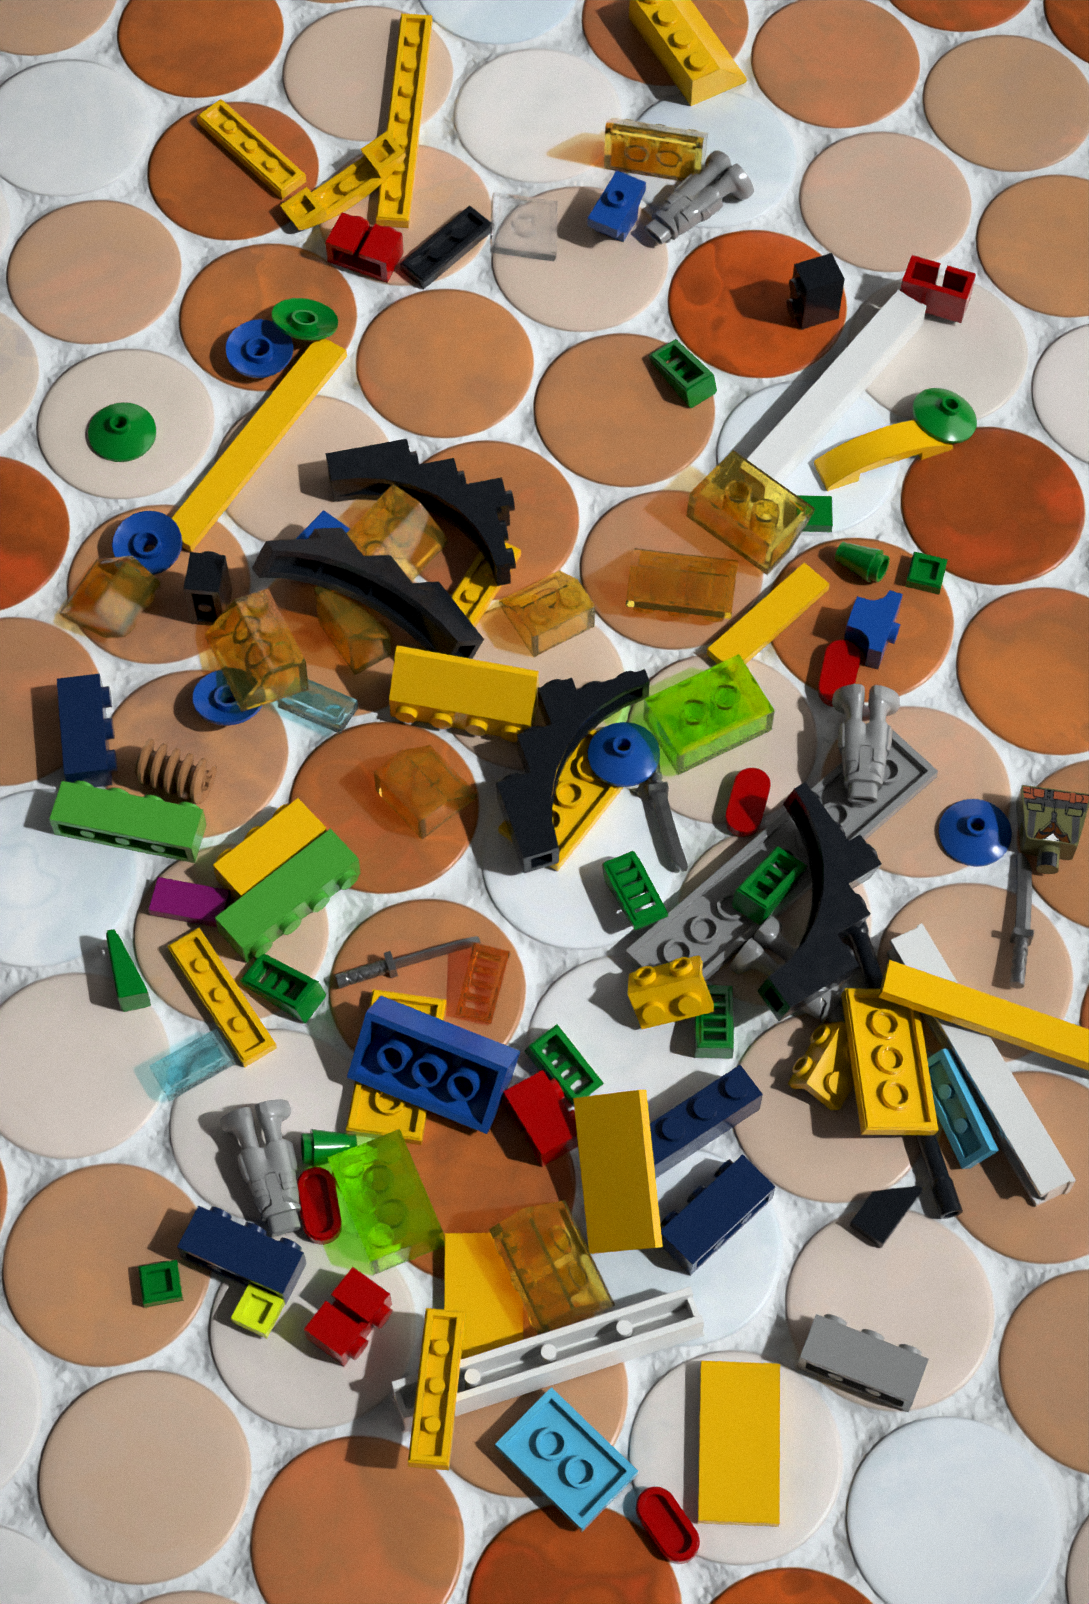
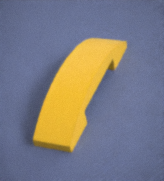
M388 131L360 149L363 157L313 192L308 187H305L280 205L299 231L324 223L338 216L341 212H345L367 197L395 171L406 155Z
M915 420L882 427L849 440L814 460V466L828 492L859 481L861 473L917 454L923 460L953 449L952 443H945L932 438L918 426Z

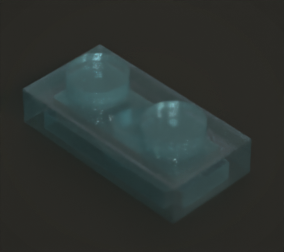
M294 674L277 698L278 708L339 734L342 733L358 709V700L297 674Z
M214 1029L149 1067L167 1099L171 1101L236 1063L217 1029Z

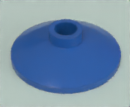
M258 319L245 322L232 331L226 342V356L230 365L240 374L252 378H264L277 374L288 365L293 355L291 336L278 330L270 320Z
M157 511L138 512L126 518L116 529L112 542L113 553L117 562L126 571L138 576L156 575L170 568L178 559L182 549V535L177 524L169 516ZM146 546H155V549L152 551L144 552Z
M234 668L221 669L206 675L197 683L193 691V705L196 712L206 721L217 725H236L251 719L260 711L265 698L263 685L256 676L247 671Z
M619 722L602 728L592 738L588 747V762L593 773L603 782L617 787L635 786L646 781L656 771L660 761V748L656 738L649 730L635 723ZM621 746L630 747L626 751H621L618 749V747Z
M979 799L962 800L950 806L943 814L938 829L939 840L945 852L955 861L973 867L987 866L998 861L1007 852L1012 838L1011 825L1006 815L994 804ZM971 824H978L983 827V830L975 831L972 829Z

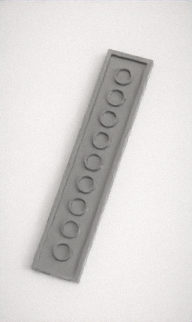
M893 729L892 748L886 759L885 773L882 780L883 785L877 793L876 803L861 804L848 801V790L844 787L842 763L811 789L820 796L824 808L833 820L842 826L848 840L860 834L864 840L869 838L937 778L938 770ZM787 810L668 913V917L658 921L627 948L625 956L639 969L644 966L654 967L666 964L680 957L689 958L699 955L703 962V977L705 981L708 980L733 958L750 938L753 939L757 930L762 926V924L758 925L734 909L732 901L738 886L777 846L806 864L807 869L765 921L772 916L777 919L812 888V876L808 854L799 830ZM776 863L773 865L787 876L790 874ZM765 875L766 877H768L769 879H771L772 881H774V882L777 883L778 885L780 884V883H778L777 881H775L774 879H772L771 877H769L768 875ZM756 886L758 889H760L761 891H763V892L766 893L767 895H770L768 892H766L765 890H763V889L760 888L759 886Z

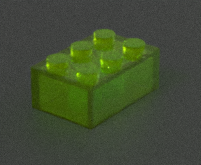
M738 654L645 698L643 719L677 775H680L771 731L775 710Z
M400 1129L327 1158L330 1173L334 1178L335 1185L372 1275L445 1246L444 1232Z

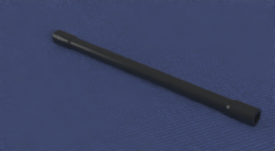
M865 920L859 929L847 936L852 942L867 989H880L883 976ZM916 1135L941 1219L960 1215L963 1210L953 1180L948 1174L936 1135Z

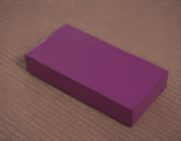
M158 877L149 906V913L153 916L217 928L215 917L227 909L231 895L230 891L226 889Z

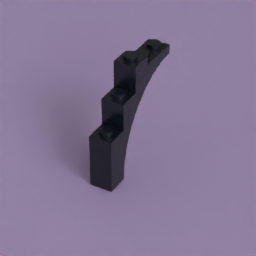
M407 439L325 453L334 501L352 499L391 500L413 505L436 514L457 527L477 546L489 564L497 586L511 584L510 569H515L516 563L513 549H506L504 541L509 540L507 526H510L509 511H515L512 491H505L502 477L467 484L464 471H457L454 458L419 464L417 452H410Z
M342 527L314 529L308 539L266 541L252 566L253 571L259 578H283L306 582L357 600L404 629L427 651L473 659L484 640L439 581L412 583L391 555L363 556Z
M645 669L637 672L626 671L619 674L616 678L603 682L592 681L580 689H576L572 678L565 680L554 679L545 683L542 687H538V706L546 726H532L523 731V733L517 734V750L526 773L522 775L520 773L510 774L501 781L496 782L497 800L524 874L559 863V846L552 822V807L556 786L566 762L580 742L602 721L627 706L649 698L650 681Z
M806 782L794 788L783 805L797 826L808 854L812 876L811 911L806 931L795 954L787 963L772 973L757 990L778 1021H781L847 980L857 969L859 964L855 960L854 952L841 939L859 929L871 913L868 911L864 899L855 893L853 889L869 880L882 865L875 849L866 843L861 834L851 840L847 839L842 826L833 820L824 808L820 796L813 792Z

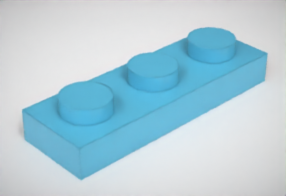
M941 1049L927 1059L935 1111L961 1168L971 1169L999 1150L951 1049Z

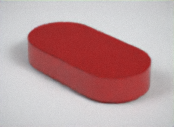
M836 640L829 644L825 651L818 695L821 701L830 707H834L832 699L837 689L856 683L861 654L858 647L851 641Z
M743 769L735 778L726 810L725 824L727 829L738 837L752 836L761 826L771 787L769 776L761 769Z
M312 1167L306 1169L297 1180L304 1233L315 1244H329L339 1237L342 1230L335 1181L331 1173L324 1168Z
M662 1487L645 1489L636 1501L635 1512L637 1519L667 1561L673 1564L688 1563L696 1556L699 1549L700 1538L697 1530L668 1490Z

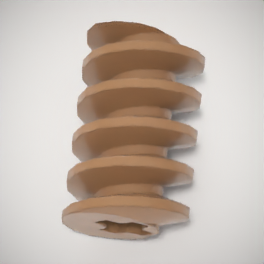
M149 738L136 762L135 774L139 783L145 785L151 783L155 789L160 790L164 788L166 793L172 795L177 793L179 798L185 800L191 798V801L195 804L204 802L214 784L217 766L214 765L210 771L206 770L207 759L201 758L198 764L194 766V754L188 753L185 759L181 761V750L177 748L173 750L170 756H167L168 745L164 743L160 745L157 751H154L155 741Z

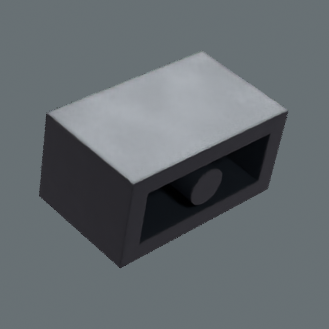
M832 253L794 264L793 277L789 280L790 299H787L786 304L790 317L792 319L796 318L801 330L839 318L845 278Z
M204 551L202 553L190 552L183 590L191 624L226 627L232 595L226 556L212 551Z

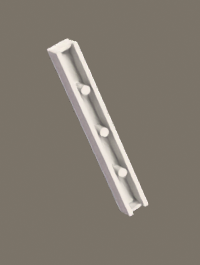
M897 290L739 468V471L744 473V475L738 481V486L758 498L762 504H765L921 328L926 305L920 304Z
M922 923L917 925V928L890 940L893 949L887 951L886 955L889 960L958 983ZM921 1012L941 1048L951 1049L988 1128L1034 1206L1036 1207L1063 1193L1064 1195L1069 1193L1076 1179L991 1037Z
M691 1286L462 1359L455 1416L703 1337L704 1320L694 1302ZM418 1374L391 1382L393 1390L391 1397L403 1433L412 1430Z

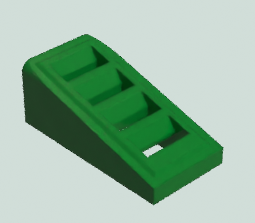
M677 339L649 355L651 363L690 408L695 407L717 392L714 374ZM676 355L679 356L678 358H676V359L673 360L672 362H670V363H668V364L666 363L668 360L672 359V358L675 357Z
M777 846L735 890L732 901L733 908L758 925H761L803 875L807 865ZM776 863L790 874L787 876L773 865ZM765 875H768L769 877H771L772 879H774L775 881H777V882L780 883V884L778 885L777 883H775L774 881H772L771 879H769V878L766 877ZM756 886H759L760 888L768 892L770 895H767L766 893L758 889Z
M630 851L602 864L605 883L634 930L668 917V912L635 851ZM647 904H652L651 907L643 909L639 912L635 913L634 911L635 909L643 907Z
M115 929L107 930V944L117 999L121 1010L127 1012L150 1007L151 1002L148 990L120 936L116 933Z
M265 953L255 960L240 980L242 985L304 1023L310 1019L326 996L319 981ZM268 969H272L273 971L263 982V984L260 983L259 981L268 971ZM283 976L284 978L282 979V981L279 983V985L276 987V989L273 990L272 988L275 986V984L278 982V980ZM293 985H297L290 993V995L287 997L286 994L293 987Z
M707 985L711 996H725V1002H713L714 1009H725V1014L695 1016V1058L732 1059L734 1052L733 986ZM703 1022H725V1027L703 1026ZM704 1034L725 1035V1040L704 1039Z
M558 1024L524 1050L540 1071L543 1070L549 1080L553 1078L557 1080L565 1098L573 1107V1098L589 1096L604 1084ZM554 1043L558 1048L546 1057L542 1051ZM564 1054L568 1060L555 1068L552 1062ZM574 1065L578 1071L567 1080H564L561 1074ZM584 1076L589 1082L574 1092L570 1086Z

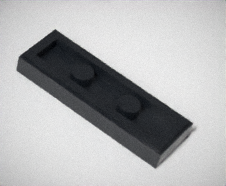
M469 205L401 262L400 270L425 289L493 231V223Z

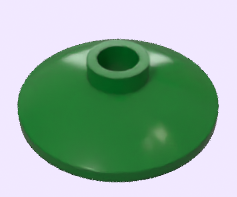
M306 298L286 299L277 303L272 309L271 319L275 327L284 334L297 339H325L333 335L338 328L336 313L325 304Z
M942 388L925 389L916 396L913 402L912 413L916 423L926 434L936 440L952 444L967 441L976 430L977 418L973 408L964 398L950 390Z
M115 403L104 407L92 418L88 428V438L93 450L102 458L113 462H128L143 456L152 447L156 438V424L152 415L145 408L133 403ZM119 425H125L122 428H117Z

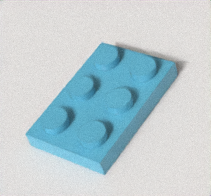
M552 1387L495 1444V1448L581 1532L638 1475V1470Z

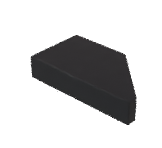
M912 1186L872 1192L852 1219L850 1226L882 1248L921 1195L923 1188Z

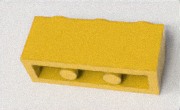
M297 798L291 804L280 806L268 822L263 826L252 828L244 837V841L233 849L228 848L217 857L213 864L216 880L224 889L229 890L230 895L237 901L319 838L327 829Z

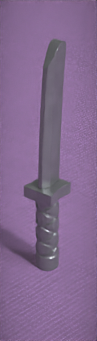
M659 763L656 771L648 778L650 783L648 784L647 795L649 800L653 799L658 823L670 861L679 870L684 872L687 871L688 864L668 801V782L662 781L663 777L662 772H660Z
M1019 853L1016 858L1015 927L1010 938V943H1014L1015 946H1013L1014 955L1012 956V974L1009 985L1015 989L1024 988L1028 946L1031 945L1034 937V930H1030L1032 867L1026 856Z
M474 936L394 960L391 951L384 953V960L338 973L335 976L339 989L389 973L390 977L394 978L398 976L397 969L478 946L481 942L478 936Z

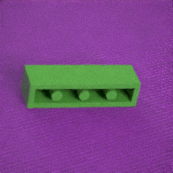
M79 780L73 783L61 782L49 818L54 834L58 836L191 863L196 862L207 826L203 809H200L195 804L189 802H180L179 804L165 802L160 797L154 795L140 797L131 795L120 788H109L108 790L96 788L88 782Z
M330 828L217 915L215 920L218 932L246 963L253 957H260L270 950L273 942L283 934L289 935L294 932L301 924L302 919L312 911L316 913L322 910L329 903L330 897L340 889L347 890L361 874L359 858Z

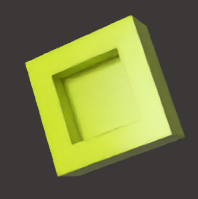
M248 1284L231 1316V1321L267 1339L285 1302L271 1293Z

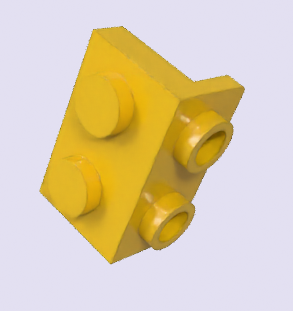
M699 955L689 958L680 957L672 962L654 967L644 966L629 974L627 994L642 1030L714 1012V1003L702 974L703 962Z
M842 1021L825 1023L814 1030L810 1037L811 1044L805 1054L794 1064L792 1068L793 1075L788 1082V1085L793 1089L804 1088L831 1111L841 1108L854 1085L846 1025Z

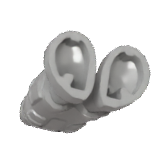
M715 150L707 156L705 168L700 174H690L677 185L669 197L664 199L659 209L652 214L653 220L644 229L660 245L669 238L675 240L679 235L718 212L723 207L722 198L732 193L738 199H748L754 193L752 182L740 165L736 163L732 166L728 155ZM712 181H718L714 186H708Z
M851 684L837 689L832 699L835 710L846 714V720L838 727V747L842 755L844 787L848 790L849 802L874 804L877 802V793L883 785L882 780L885 773L886 759L892 748V728L885 722L886 716L893 715L900 708V697L897 692L882 685L872 686L869 690L868 699L870 720L869 723L865 724L862 721L865 688L862 684Z
M772 916L757 930L754 938H750L729 968L736 974H744L750 969H755L769 977L783 965H779L764 949L772 950L787 963L795 954L798 946L794 949L787 942L781 932V922ZM837 985L801 1009L814 1018L821 1019L820 1022L823 1024L826 1021L829 1023L841 1021L845 1023L841 998L843 989L840 985Z
M283 1099L268 1100L255 1105L257 1117L266 1140L264 1148H260L257 1141L251 1108L243 1107L236 1109L220 1119L222 1131L227 1135H235L243 1150L237 1156V1163L242 1179L249 1186L256 1207L261 1214V1220L268 1223L272 1237L290 1233L301 1228L297 1214L301 1210L295 1174L297 1171V1161L292 1142L282 1139L281 1124L290 1116L291 1107L289 1102Z

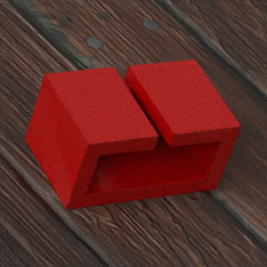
M341 212L325 242L327 262L386 283L390 280L404 253L401 232L396 231L390 226L374 224L372 227L369 225V221L363 217L352 216Z
M912 255L902 279L900 291L920 304L926 305L925 313L962 323L971 299L976 274L947 265L941 287L936 285L941 263Z
M543 1070L503 1091V1104L519 1131L525 1130L528 1135L524 1136V1139L541 1167L578 1147L575 1110L568 1111L562 1101L565 1096L559 1083L555 1078L549 1080Z
M354 1267L349 1270L331 1293V1297L335 1299L332 1305L325 1301L304 1328L306 1339L343 1367L350 1358L355 1361L360 1357L368 1345L367 1336L374 1327L378 1329L383 1327L393 1311L390 1308L392 1305L390 1293Z

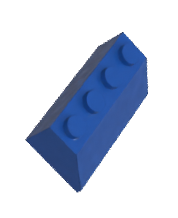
M380 996L366 1011L347 1078L487 1134L503 1101V1091L507 1090L510 1085L520 1051Z

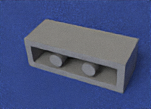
M816 1314L801 1352L797 1368L909 1412L929 1359L921 1356L922 1352L913 1346L899 1344L898 1347L884 1341V1337L873 1330L862 1329L860 1332L846 1326L847 1322L840 1317L831 1314H825L823 1317Z

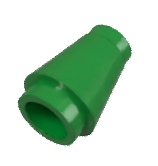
M842 542L839 545L835 554V561L841 563L867 582L872 580L880 582L886 574L890 562L889 556L884 555L883 550L848 544L846 542Z
M311 1129L310 1133H301V1159L303 1164H312V1167L357 1157L356 1134Z

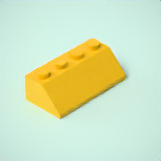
M629 0V19L690 106L746 83V76L691 0Z
M397 645L389 695L390 716L406 723L419 721L429 723L439 729L457 728L477 736L489 734L500 736L510 742H517V734L523 733L526 729L534 726L538 711L539 671Z

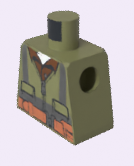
M1027 785L1021 786L1016 800L1020 851L1026 855L1037 856L1036 870L1038 872L1055 874L1059 871L1060 859H1073L1089 808V794Z

